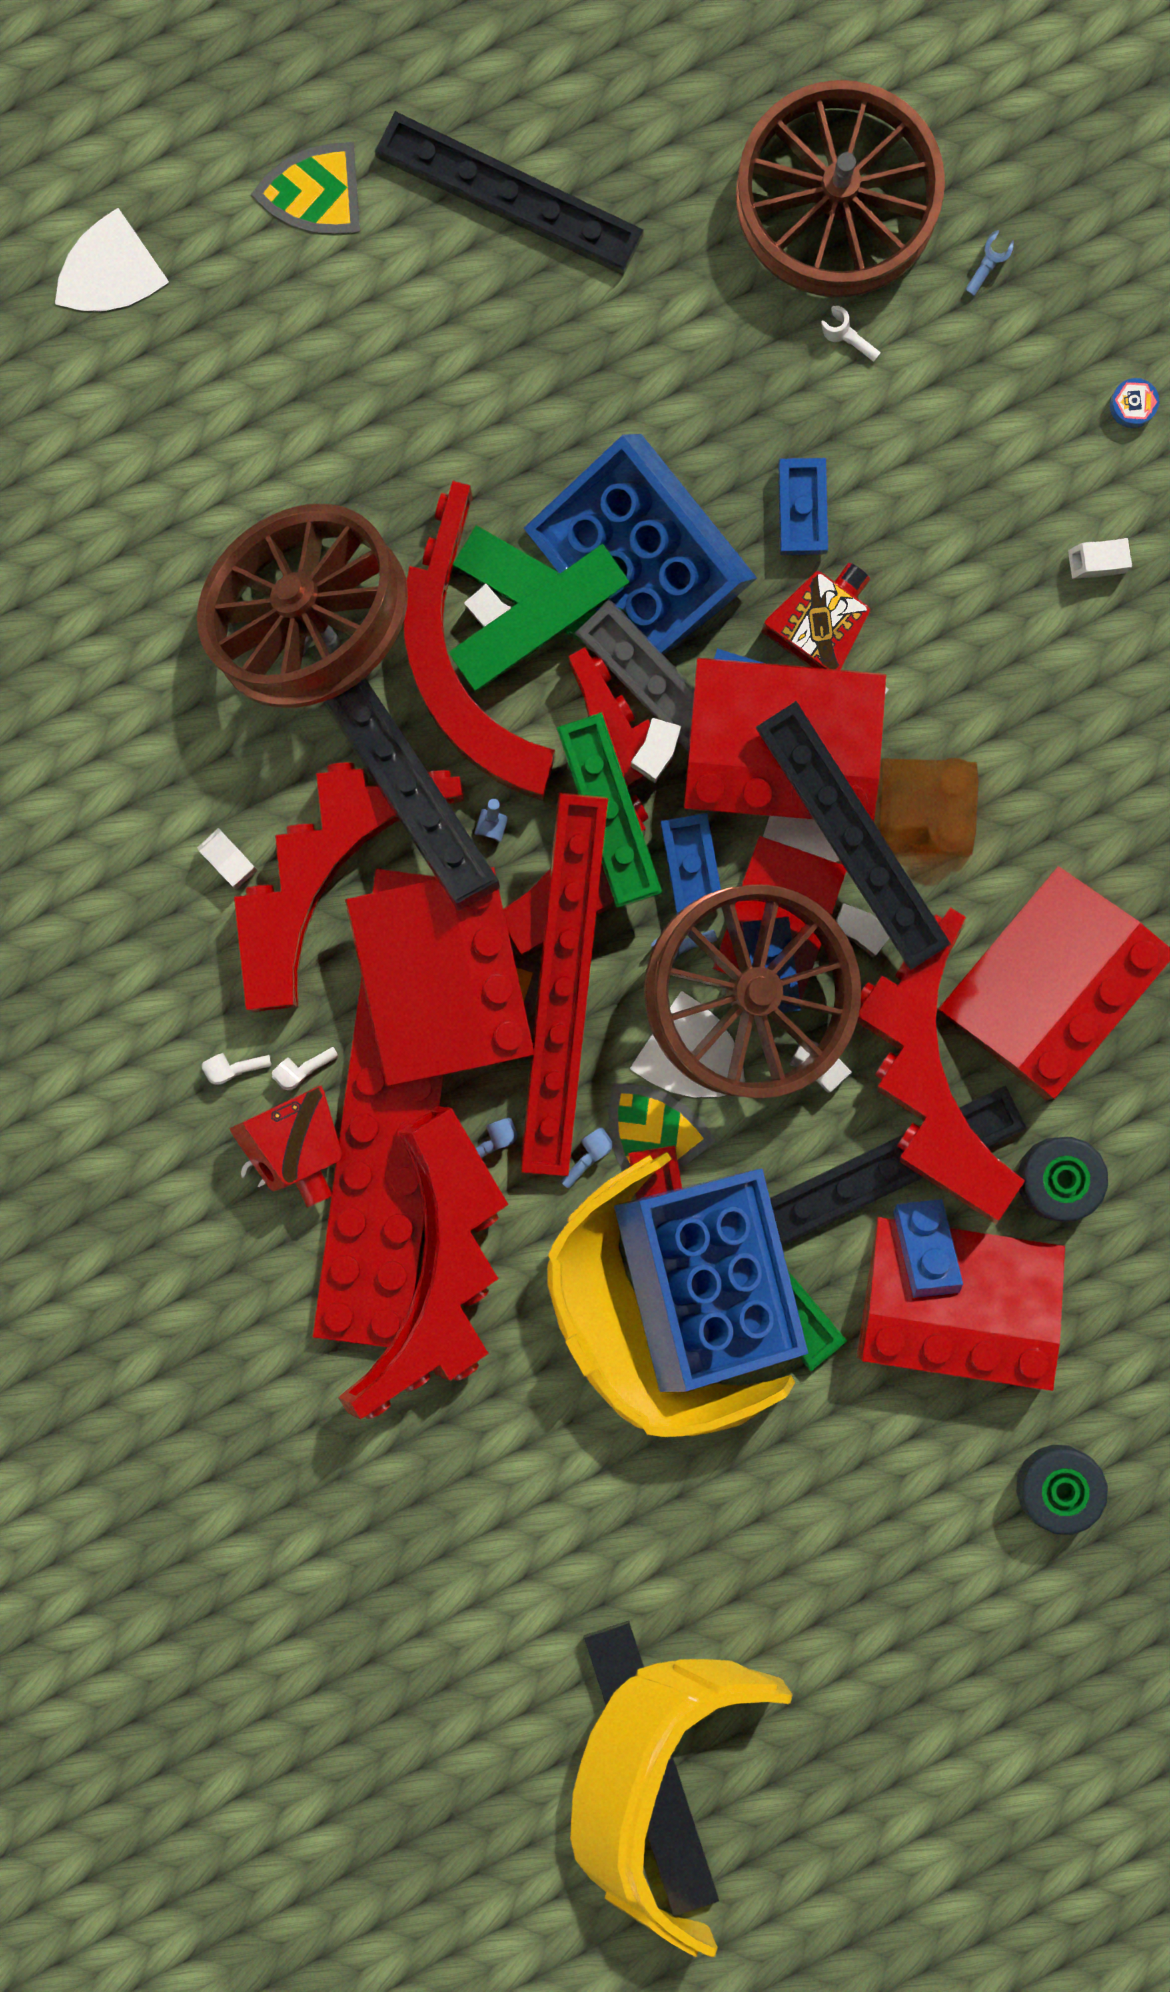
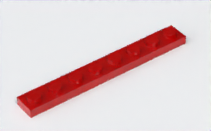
M568 793L558 794L533 1038L535 1054L531 1057L520 1164L521 1172L569 1176L608 806L607 797Z

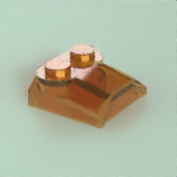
M882 758V795L879 831L892 852L970 858L973 855L977 824L979 783L977 762H967L959 758L947 760Z

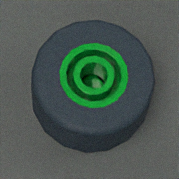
M1074 1137L1047 1138L1034 1144L1022 1157L1017 1172L1025 1180L1019 1189L1025 1205L1038 1216L1056 1222L1078 1221L1091 1215L1103 1202L1108 1188V1170L1100 1153L1088 1142Z
M1052 1444L1036 1450L1023 1462L1017 1475L1016 1494L1022 1510L1039 1527L1053 1534L1073 1535L1087 1530L1100 1519L1107 1504L1108 1485L1102 1469L1090 1456L1069 1445Z

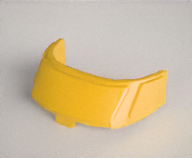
M668 1152L654 1160L649 1155L611 1178L592 1193L569 1216V1223L558 1235L548 1254L550 1260L547 1265V1285L559 1328L566 1340L565 1343L583 1375L586 1376L589 1383L615 1412L635 1427L644 1429L647 1435L660 1437L696 1436L744 1424L767 1407L786 1398L793 1388L795 1381L791 1375L767 1382L747 1385H722L716 1382L687 1392L659 1391L636 1294L626 1275L619 1250L621 1233L614 1205L631 1201L634 1194L651 1175L671 1160Z
M680 1659L656 1663L638 1669L636 1676L629 1678L613 1693L592 1729L572 1794L570 1840L575 1860L593 1882L606 1892L604 1898L609 1903L674 1946L695 1957L698 1956V1952L715 1957L718 1947L710 1927L701 1922L673 1916L672 1913L659 1909L643 1874L645 1838L669 1758L684 1732L716 1709L741 1703L772 1702L790 1704L793 1696L781 1678L748 1669L728 1660Z

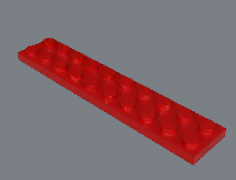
M376 869L373 893L437 878L430 875ZM362 976L339 1137L342 1160L336 1162L333 1196L331 1197L313 1338L389 1347L409 1312L416 1291L424 1231L423 1199L414 1164L400 1137L399 1131L435 1107H440L444 1074L385 1086Z

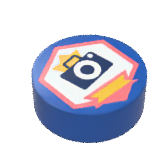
M1131 378L1122 382L1110 399V411L1113 418L1120 425L1127 428H1139L1146 425L1156 414L1159 407L1157 390L1150 382L1141 378Z

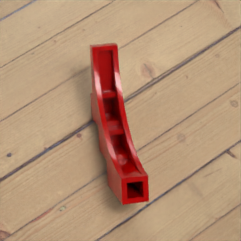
M584 647L569 656V666L584 697L588 717L602 712L629 791L648 780L647 777L631 767V761L645 743L651 723L647 719L631 728L629 723L635 720V717L624 697L620 695L614 698L606 682L612 678L606 665L597 655L591 658ZM672 760L669 762L665 770L671 767ZM633 795L630 798L644 836L646 828L643 822L648 820L649 817L638 797ZM602 865L596 916L615 906ZM551 868L527 893L503 909L509 936L522 958L543 946Z
M355 763L330 764L327 766V772L316 773L322 830H315L314 824H296L286 827L287 834L275 835L281 891L274 892V885H258L245 888L246 895L234 897L247 1011L261 1012L298 1007V969L305 933L318 901L339 869L365 843L400 821L378 786H368V777L364 768L356 769ZM448 770L428 772L448 804L464 801L460 776L451 777V772Z
M950 907L943 918L937 914L934 915V918L951 945L911 970L903 962L895 975L896 978L901 980L899 985L884 976H881L876 985L868 982L861 991V1004L857 1023L901 1051L898 1056L890 1052L877 1070L875 1076L881 1079L878 1085V1092L924 1121L920 1127L912 1122L897 1146L904 1150L900 1157V1162L991 1222L997 1224L1025 1180L997 1159L970 1128L951 1094L940 1060L936 1028L938 990L947 958L966 921L964 915Z
M437 1106L399 1131L400 1137L414 1164L423 1199L425 1244L422 1268L409 1312L392 1343L367 1374L338 1397L347 1413L360 1420L364 1417L372 1419L385 1412L391 1406L390 1399L403 1390L410 1392L424 1385L430 1379L429 1372L432 1370L439 1377L449 1381L454 1378V1380L458 1381L475 1372L479 1367L478 1361L489 1354L460 1305L470 1306L480 1301L489 1293L487 1287L499 1279L470 1231L473 1229L475 1232H479L494 1224L499 1219L497 1212L509 1204L450 1107Z

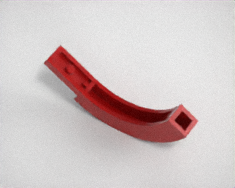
M452 481L449 494L441 493L437 503L435 520L441 521L437 538L429 537L425 547L422 564L429 566L428 570L409 566L406 580L408 602L403 622L409 663L420 695L430 715L444 736L458 752L478 770L498 783L520 794L544 801L556 758L555 749L529 742L509 732L484 713L460 683L447 653L444 635L445 600L453 570L452 564L457 556L473 497L471 485Z

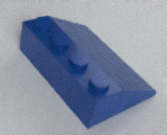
M642 434L622 435L524 527V530L559 573L566 570L601 544H604L630 581L628 587L610 598L617 607L627 612L634 625L663 655L721 611L757 579Z
M762 1168L614 1205L660 1392H687L808 1354Z

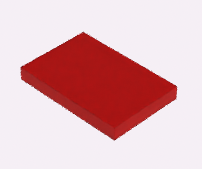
M759 836L742 886L757 884L783 887L808 897L832 915L846 869L840 863ZM759 901L736 902L735 909L739 923L762 920L766 903ZM778 907L776 918L789 916L793 939L804 927L805 923L789 911ZM726 928L719 951L740 971L728 928ZM814 932L794 953L796 974L813 969L821 946V942ZM714 963V966L712 968L713 970L727 974L716 963ZM809 978L797 981L801 1000Z

